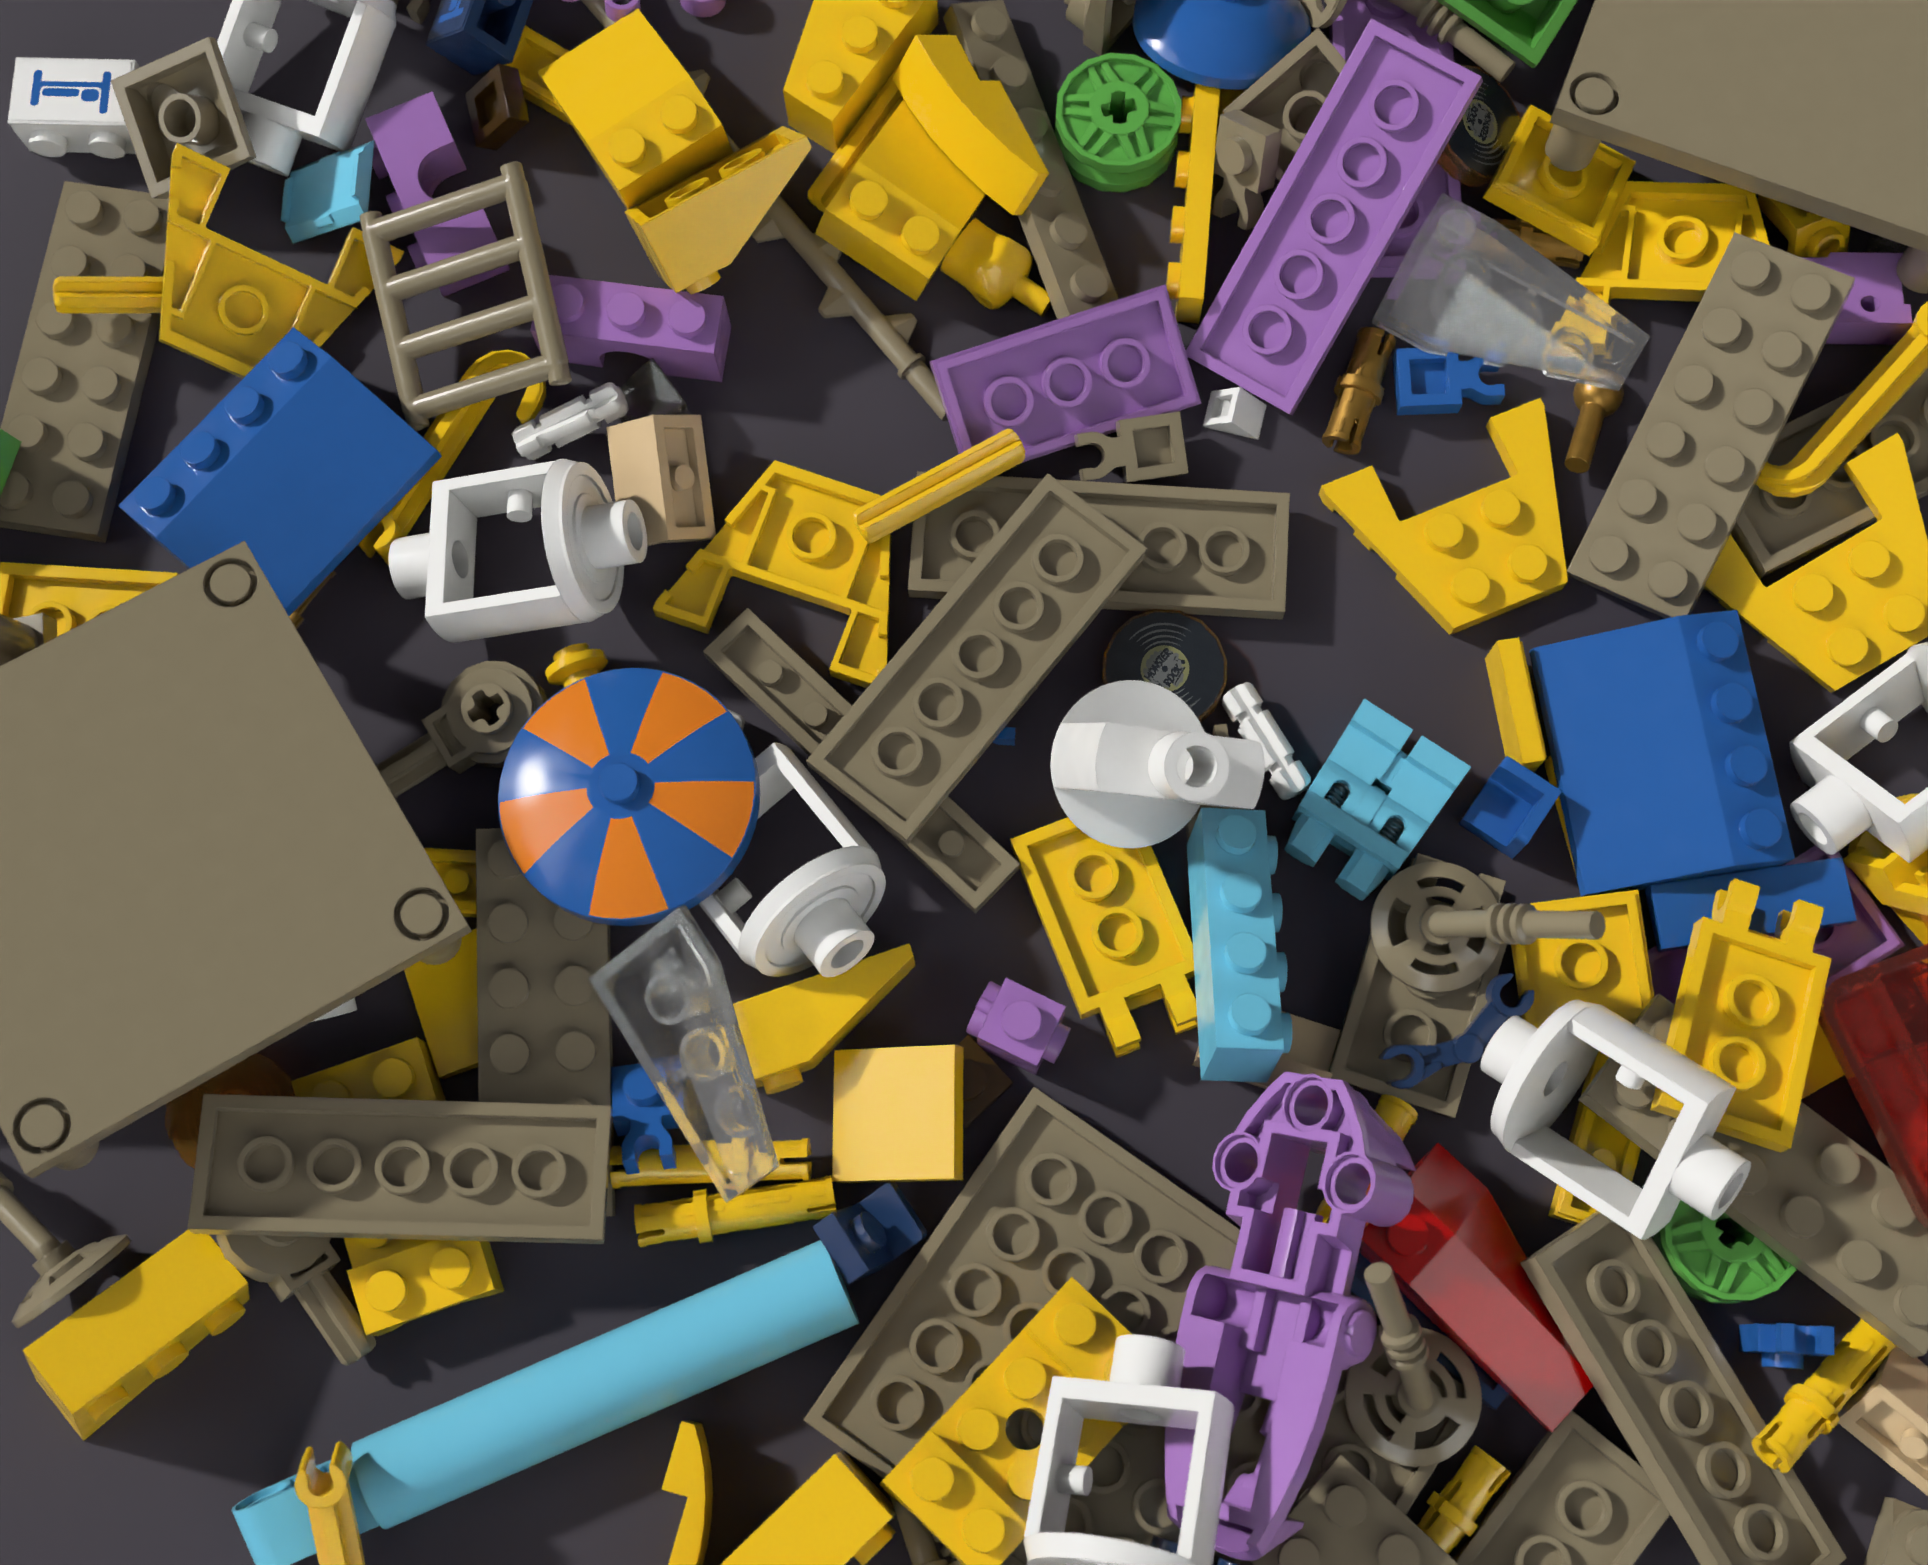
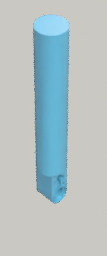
M821 1240L353 1442L350 1451L353 1460L349 1484L359 1534L378 1526L387 1530L859 1324L857 1313L840 1270ZM331 1460L316 1467L324 1473H330L329 1465ZM296 1475L248 1496L232 1508V1513L255 1565H290L317 1553L308 1507L298 1498L295 1491Z

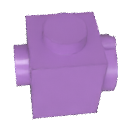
M1006 978L1002 986L992 981L989 982L976 1005L966 1032L977 1037V1044L984 1051L1036 1075L1043 1060L1055 1064L1071 1028L1061 1024L1066 1006Z

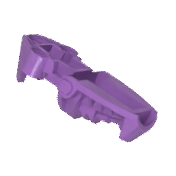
M1287 1071L1268 1086L1246 1112L1235 1132L1226 1136L1216 1148L1213 1156V1173L1219 1185L1230 1191L1226 1215L1241 1228L1232 1268L1226 1269L1213 1265L1204 1266L1191 1279L1176 1338V1344L1185 1349L1180 1388L1216 1391L1226 1397L1234 1406L1231 1433L1245 1394L1271 1400L1260 1431L1266 1437L1255 1472L1241 1474L1226 1498H1222L1215 1550L1240 1560H1257L1302 1529L1304 1522L1287 1517L1307 1477L1324 1434L1341 1372L1350 1366L1363 1362L1371 1352L1376 1337V1315L1371 1304L1365 1299L1350 1295L1365 1224L1368 1222L1380 1227H1390L1401 1222L1409 1213L1414 1196L1411 1179L1403 1170L1416 1171L1407 1148L1396 1132L1371 1108L1368 1100L1362 1093L1355 1091L1343 1080L1323 1078L1316 1074H1298ZM1309 1151L1325 1155L1318 1189L1323 1191L1325 1201L1332 1208L1329 1223L1322 1222L1323 1216L1297 1210ZM1369 1183H1370V1189H1369L1368 1194H1367V1196H1366V1191H1367V1188H1368ZM1165 1427L1167 1517L1181 1530L1195 1430Z

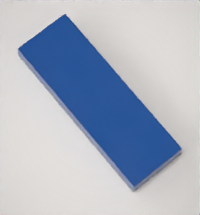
M1842 857L1654 884L1645 889L1658 953L1688 948L1694 923L1703 916L1712 919V908L1716 892L1720 889L1728 891L1730 881L1734 878L1760 886L1758 899L1749 925L1751 930L1774 936L1778 913L1782 910L1791 912L1793 903L1798 899L1824 907L1819 929L1849 925L1857 921Z

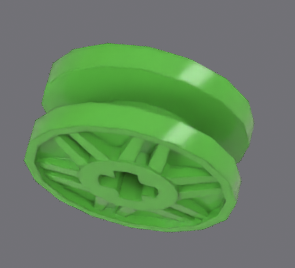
M1108 53L1084 61L1066 77L1057 94L1055 136L1069 172L1079 182L1099 191L1128 192L1149 185L1167 170L1177 149L1182 101L1174 81L1157 64L1135 54Z
M1680 1200L1670 1222L1652 1236V1239L1685 1293L1705 1303L1735 1304L1742 1301L1755 1300L1777 1291L1797 1269L1727 1214L1723 1213L1717 1219L1711 1220L1682 1200ZM1728 1219L1733 1226L1727 1233L1735 1236V1241L1724 1245L1719 1240L1724 1231L1717 1228L1715 1224L1717 1221Z

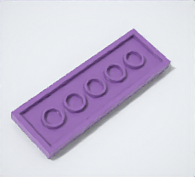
M1371 18L1186 350L1187 357L1284 412L1293 415L1483 82L1482 76Z

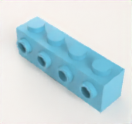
M1201 808L1187 842L1201 1080L1267 1083L1282 1053H1289L1291 1049L1292 1019L1289 1013H1281L1280 992H1284L1287 983V958L1284 952L1276 951L1275 933H1278L1281 928L1283 906L1281 895L1279 893H1272L1270 876L1276 870L1278 845L1275 836L1267 835L1265 810Z

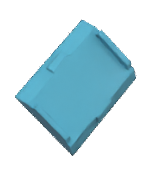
M374 140L343 152L339 151L330 154L318 161L301 166L292 171L290 177L285 179L281 221L285 222V229L293 244L360 222L359 216L368 212Z

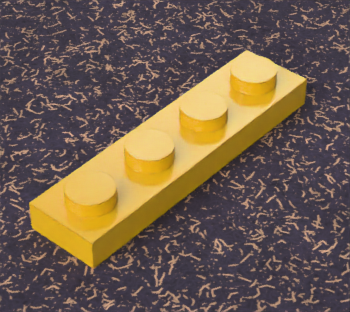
M1196 83L1194 95L1182 96L1181 125L1179 133H1189L1190 137L1188 151H1177L1174 187L1185 188L1184 207L1173 206L1170 229V243L1181 244L1180 262H1168L1166 287L1170 299L1176 300V321L1199 324L1205 289L1220 88L1203 86Z

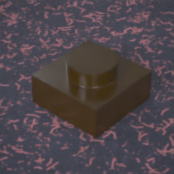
M497 64L465 93L477 147L497 150L529 122L527 102L523 94L518 68Z
M970 1035L966 1036L958 1044V1046L964 1047L963 1127L965 1129L1013 1086V1081Z

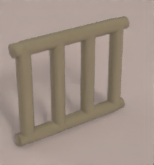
M519 161L502 165L500 167L501 176L385 216H382V213L379 211H370L359 216L401 409L406 423L416 432L430 426L428 418L547 380H549L551 386L566 385L572 381L568 365V355L529 186L525 179L522 163ZM506 201L514 236L398 275L396 274L389 241ZM520 261L527 296L410 334L403 299ZM534 320L541 356L423 393L416 362L417 358Z

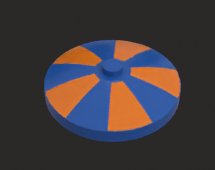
M648 668L615 669L588 676L563 688L543 703L526 721L511 745L503 765L498 793L500 826L505 844L516 866L530 884L550 902L574 916L594 923L612 926L646 925L677 916L695 907L714 893L733 873L742 860L756 828L760 806V779L752 748L744 732L729 710L710 692L688 679L665 671Z

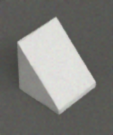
M1241 387L1211 391L1203 426L1259 440L1267 405Z

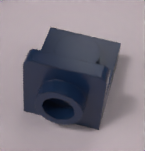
M895 1182L882 1185L859 1203L832 1212L813 1226L814 1231L848 1285L880 1271L927 1237V1230Z

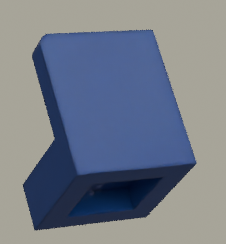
M1506 756L1493 771L1459 822V825L1513 859L1528 844L1562 791L1517 761Z

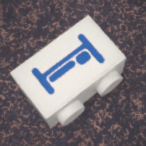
M16 57L8 124L29 151L46 157H61L66 152L93 153L110 159L121 158L125 154H136L111 80L140 67L135 60Z

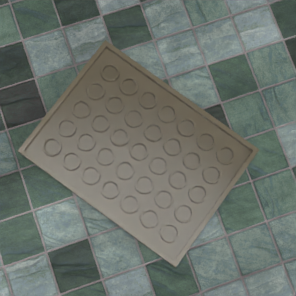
M1033 1087L803 1420L884 1479L899 1463L898 1460L906 1456L1071 1277L1082 1285L1131 1334L1153 1336L1176 1343L1185 1297L1191 1279L1204 1266L1213 1265L1226 1269L1232 1268L1240 1229L1046 1094ZM1378 1325L1376 1329V1336L1378 1335ZM1384 1353L1374 1362L1371 1369L1386 1377L1393 1367L1389 1364L1386 1353ZM1349 1368L1342 1370L1324 1434L1307 1477L1294 1503L1333 1458L1340 1454L1406 1515L1438 1463L1427 1466H1405L1388 1461L1371 1451L1358 1437L1349 1421L1344 1398L1345 1381ZM1430 1371L1429 1378L1437 1386L1439 1397H1446L1440 1378L1433 1371ZM1452 1377L1457 1398H1465L1463 1384ZM1245 1394L1231 1433L1222 1498H1226L1241 1474L1255 1472L1266 1437L1260 1431L1271 1400ZM1364 1394L1365 1408L1370 1421L1377 1431L1389 1440L1393 1431L1380 1419L1375 1408L1373 1394ZM1385 1395L1390 1413L1400 1422L1404 1415L1394 1406L1392 1395ZM1019 1410L1009 1416L1006 1422V1435L1013 1446L1021 1450H1031L1041 1443L1043 1425L1037 1415L1027 1410ZM1445 1416L1435 1427L1425 1431H1416L1415 1449L1427 1448L1440 1443L1455 1430L1458 1424ZM1128 1423L1120 1429L1088 1465L1091 1467L1093 1475L1092 1488L1089 1495H1070L1064 1533L1102 1536L1136 1542L1150 1546L1152 1536L1157 1535L1179 1543L1181 1530L1167 1517L1165 1427ZM1024 1539L1001 1565H1027ZM1214 1550L1212 1565H1217L1219 1558L1241 1565H1254L1250 1560L1232 1558Z

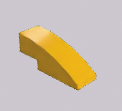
M915 35L892 77L906 104L933 141L971 181L1010 214L1023 215L1049 175V172L1001 82L979 80L956 35Z

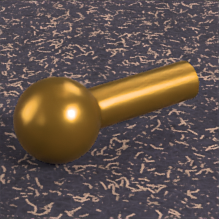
M1603 369L1591 370L1582 375L1574 387L1573 398L1580 413L1565 460L1566 468L1572 472L1585 473L1589 470L1605 417L1613 414L1622 403L1624 392L1622 383L1610 371Z

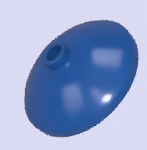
M1136 0L1132 22L1134 34L1139 45L1160 67L1192 83L1220 89H1248L1311 34L1310 19L1299 0Z

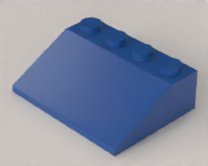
M293 327L118 506L187 569L245 541L285 611L290 616L442 456L429 442L332 356Z
M1737 610L1675 616L1539 646L1529 651L1557 787L1562 791L1559 796L1581 897L1631 890L1639 891L1645 890L1648 886L1654 884L1777 867L1795 859Z

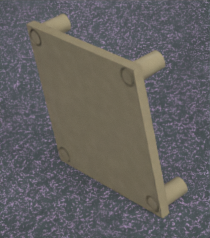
M1594 0L1549 122L1553 124V127L1545 145V152L1554 166L1564 171L1584 169L1590 164L1601 140L1907 245V249L1897 263L1896 271L1898 278L1908 289L1917 293H1928V0Z
M245 541L0 666V1128L25 1175L35 1178L54 1166L62 1170H76L84 1167L95 1157L100 1140L413 964L421 961L430 965H438L449 961L460 949L462 937L471 932L469 925Z

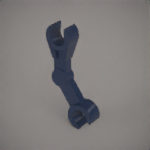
M1504 973L1497 975L1489 982L1486 988L1485 997L1487 1004L1465 1031L1455 1036L1453 1040L1435 1045H1392L1384 1049L1379 1055V1059L1387 1060L1399 1054H1404L1411 1063L1410 1073L1405 1078L1386 1081V1084L1399 1089L1411 1088L1443 1067L1461 1062L1474 1063L1478 1061L1483 1054V1048L1509 1016L1523 1015L1531 1008L1534 1002V991L1525 990L1517 1004L1509 1008L1501 1001L1500 991L1514 974Z

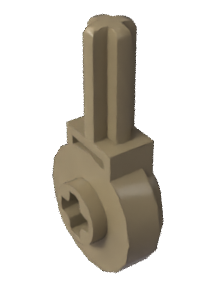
M484 661L468 667L450 683L442 700V707L421 720L428 733L377 764L376 767L394 798L447 765L459 774L477 763L484 767L503 768L509 749L517 734L532 714L547 701L545 691L529 673L505 661ZM498 703L501 705L496 710L499 720L492 725L488 722L492 718V712L489 708L493 704Z
M216 1234L217 1242L224 1257L242 1275L258 1282H267L280 1302L295 1294L341 1364L348 1366L357 1362L376 1346V1339L374 1336L365 1335L359 1314L329 1272L341 1260L329 1243L331 1237Z

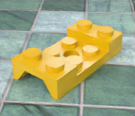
M418 1037L291 1081L296 1097L446 1101L428 1043ZM344 1238L352 1269L347 1270V1274L365 1335L380 1336L414 1319L459 1303L492 1296L504 1291L489 1241Z
M1071 1277L879 1485L890 1496L912 1512L953 1553L961 1565H1001L1024 1539L1040 1444L1031 1450H1021L1013 1446L1006 1435L1007 1419L1016 1411L1027 1410L1037 1415L1044 1427L1052 1376L1109 1381L1116 1338L1122 1335H1130L1131 1333L1082 1285ZM1084 1418L1076 1465L1088 1466L1120 1429L1128 1423Z

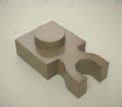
M1238 109L1220 115L1215 148L1214 173L1224 177L1223 187L1215 196L1212 214L1222 218L1237 212V207H1239L1240 216L1237 226L1244 230H1249L1256 226L1264 211L1261 192L1274 188L1282 136L1281 129Z
M1180 411L1118 420L1115 422L1117 437L1114 438L1098 432L1074 435L1076 447L1094 445L1100 450L1102 455L1101 462L1096 468L1079 470L1080 481L1100 479L1114 468L1122 467L1124 483L1188 474Z

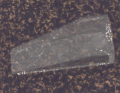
M1443 192L1409 247L1372 320V324L1426 353L1447 356L1448 352L1482 358L1484 359L1483 364L1504 368L1507 363L1542 370L1546 377L1616 391L1620 390L1650 338L1647 333L1502 224Z
M679 906L588 979L725 1203H727L777 1169L779 1163L721 961L687 906Z

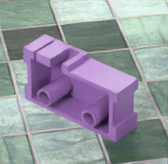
M1830 252L1827 258L1802 257L1855 278L1854 287L1825 344L1896 345L1913 324L1911 305L1904 304L1902 283L1896 271L1898 260L1903 253Z

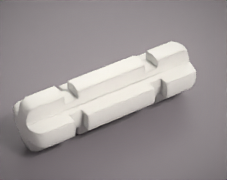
M607 382L589 392L590 398L588 399L581 395L542 414L539 417L540 422L537 424L532 419L516 427L512 432L516 449L522 457L535 460L551 452V445L554 443L559 448L600 428L601 420L603 419L609 424L625 416L629 407L623 391L612 382Z
M1245 682L1237 685L1223 696L1222 706L1232 722L1239 721L1240 729L1238 731L1243 739L1262 742L1265 763L1264 772L1270 771L1272 774V779L1269 781L1278 796L1283 800L1297 796L1309 787L1311 783L1310 775L1300 760L1294 762L1292 759V754L1295 751L1269 710L1262 711L1261 703L1263 700L1253 684Z

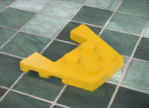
M176 143L171 157L159 341L242 379L293 327L317 346L321 347L374 289L362 236L363 231L354 227L349 231L327 284L208 229L206 224L231 168ZM390 245L394 265H396L401 260L404 251Z
M1627 181L1599 245L1594 250L1581 277L1576 278L1567 295L1568 302L1557 323L1553 322L1548 332L1547 352L1554 354L1604 356L1610 301L1613 298L1700 302L1735 232L1770 245L1756 194L1729 184Z
M1541 397L1491 417L1486 425L1487 431L1510 478L1403 521L1398 520L1372 465L1324 484L1320 488L1319 496L1325 506L1331 512L1336 510L1355 530L1353 535L1369 551L1373 549L1397 574L1395 579L1449 635L1562 590L1568 582L1545 405Z
M1898 432L1843 466L1847 475L1876 517L1877 522L1768 587L1762 584L1730 534L1704 586V589L1719 600L1718 603L1728 611L1737 610L1739 617L1767 638L1769 644L1830 693L1928 637V539L1904 443Z
M774 460L724 519L726 524L705 549L700 548L686 564L687 570L669 591L665 589L659 596L653 607L655 616L708 634L732 576L850 615L829 671L832 677L867 688L888 664L891 533L873 543H868L857 529L853 513L856 509L881 495Z

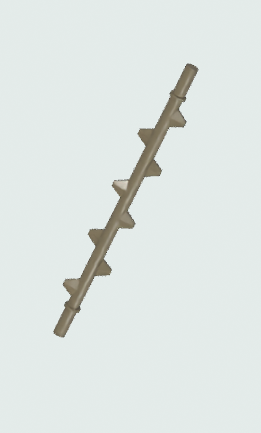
M581 0L605 29L615 23L606 15L604 0ZM703 69L687 72L704 96L710 81L709 75ZM726 133L734 153L740 148ZM779 195L751 234L753 239L757 243L785 238L828 287L819 306V313L824 318L852 316L898 369L897 375L901 380L907 379L942 421H947V415L933 372L925 364L926 358L922 353L917 354L908 344L916 327L917 319L911 313L884 316L838 263L842 251L815 233H812Z

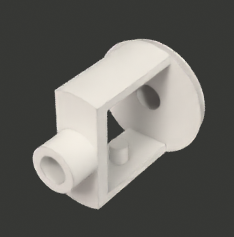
M232 0L217 43L256 154V158L248 161L249 163L288 177L302 138L340 152L351 149L394 28H396L397 6L392 0H308L351 18L315 116L248 93L263 51L270 53L277 45L278 35L276 30L272 29L282 0Z
M558 459L556 461L433 481L430 533L394 539L389 549V569L393 584L404 599L426 597L425 618L441 638L452 643L592 622L605 613L611 612L617 605L621 595L624 565L641 563L646 557L647 532L644 518L638 505L631 499L612 502L605 483L592 466L585 462ZM541 507L544 547L555 585L473 598L477 518L507 513V518L511 521L527 522L532 519V508Z
M1928 642L1910 647L1903 657L1790 741V753L1794 766L1801 780L1811 787V789L1790 804V810L1803 833L1812 843L1827 854L1834 855L1866 830L1908 863L1928 850V787L1904 804L1846 761L1874 739L1882 743L1889 741L1898 730L1897 722L1922 704L1928 713Z
M1125 680L1100 686L1086 694L1073 705L1057 730L1052 746L1050 766L1053 788L1057 799L1068 818L1076 827L1089 837L1103 844L1119 848H1142L1160 843L1176 834L1191 820L1200 805L1254 809L1263 785L1265 763L1261 741L1213 736L1205 733L1195 713L1173 692L1150 682Z
M773 742L755 758L760 779L758 819L795 788L843 848L825 853L787 876L759 903L746 924L741 920L736 911L753 896L736 877L720 891L717 889L708 898L700 902L699 905L739 957L762 974L772 977L786 976L814 965L823 977H834L855 966L871 949L875 937L866 925V922L873 915L883 897L886 886L885 875L882 871L878 855L791 749L783 744Z
M1572 1000L1557 1009L1539 1028L1515 1015L1500 1026L1488 1043L1482 1056L1480 1067L1484 1073L1502 1084L1492 1110L1491 1130L1506 1151L1639 1239H1648L1670 1222L1680 1200L1709 1219H1717L1731 1205L1744 1185L1751 1168V1162L1712 1138L1736 1087L1603 1005L1583 1002L1582 1000ZM1598 1051L1621 1064L1616 1074V1079L1622 1085L1639 1090L1642 1088L1645 1080L1684 1104L1643 1189L1549 1128L1561 1115L1580 1088Z
M1122 1335L1116 1338L1109 1381L1052 1376L1024 1535L1027 1565L1213 1564L1234 1406L1226 1397L1216 1391L1180 1388L1185 1358V1349L1174 1342L1153 1336ZM1084 1418L1195 1430L1177 1554L1125 1540L1087 1534L1064 1533L1070 1495L1088 1496L1092 1488L1093 1475L1091 1467L1076 1465Z

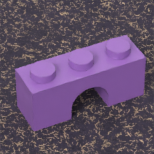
M433 92L365 118L374 139L372 166L379 180L390 176L396 190L385 195L392 213L433 199L432 195L435 188L444 179L467 170ZM484 209L414 232L417 242L407 246L415 267L419 268L496 242L497 238ZM508 265L439 287V290L443 297L506 272L510 268Z
M549 275L569 363L603 367L605 353L621 351L638 354L653 360L659 365L662 375L722 382L731 331V323L724 296L703 293L690 295L686 291L675 293L670 289ZM533 320L530 331L540 351V346Z

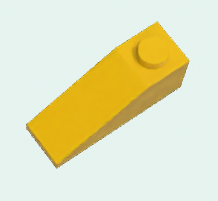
M910 943L862 959L851 969L840 975L823 977L821 974L722 1007L746 1082L752 1089L764 1086L766 1094H773L803 1083L801 1073L814 1069L916 966Z

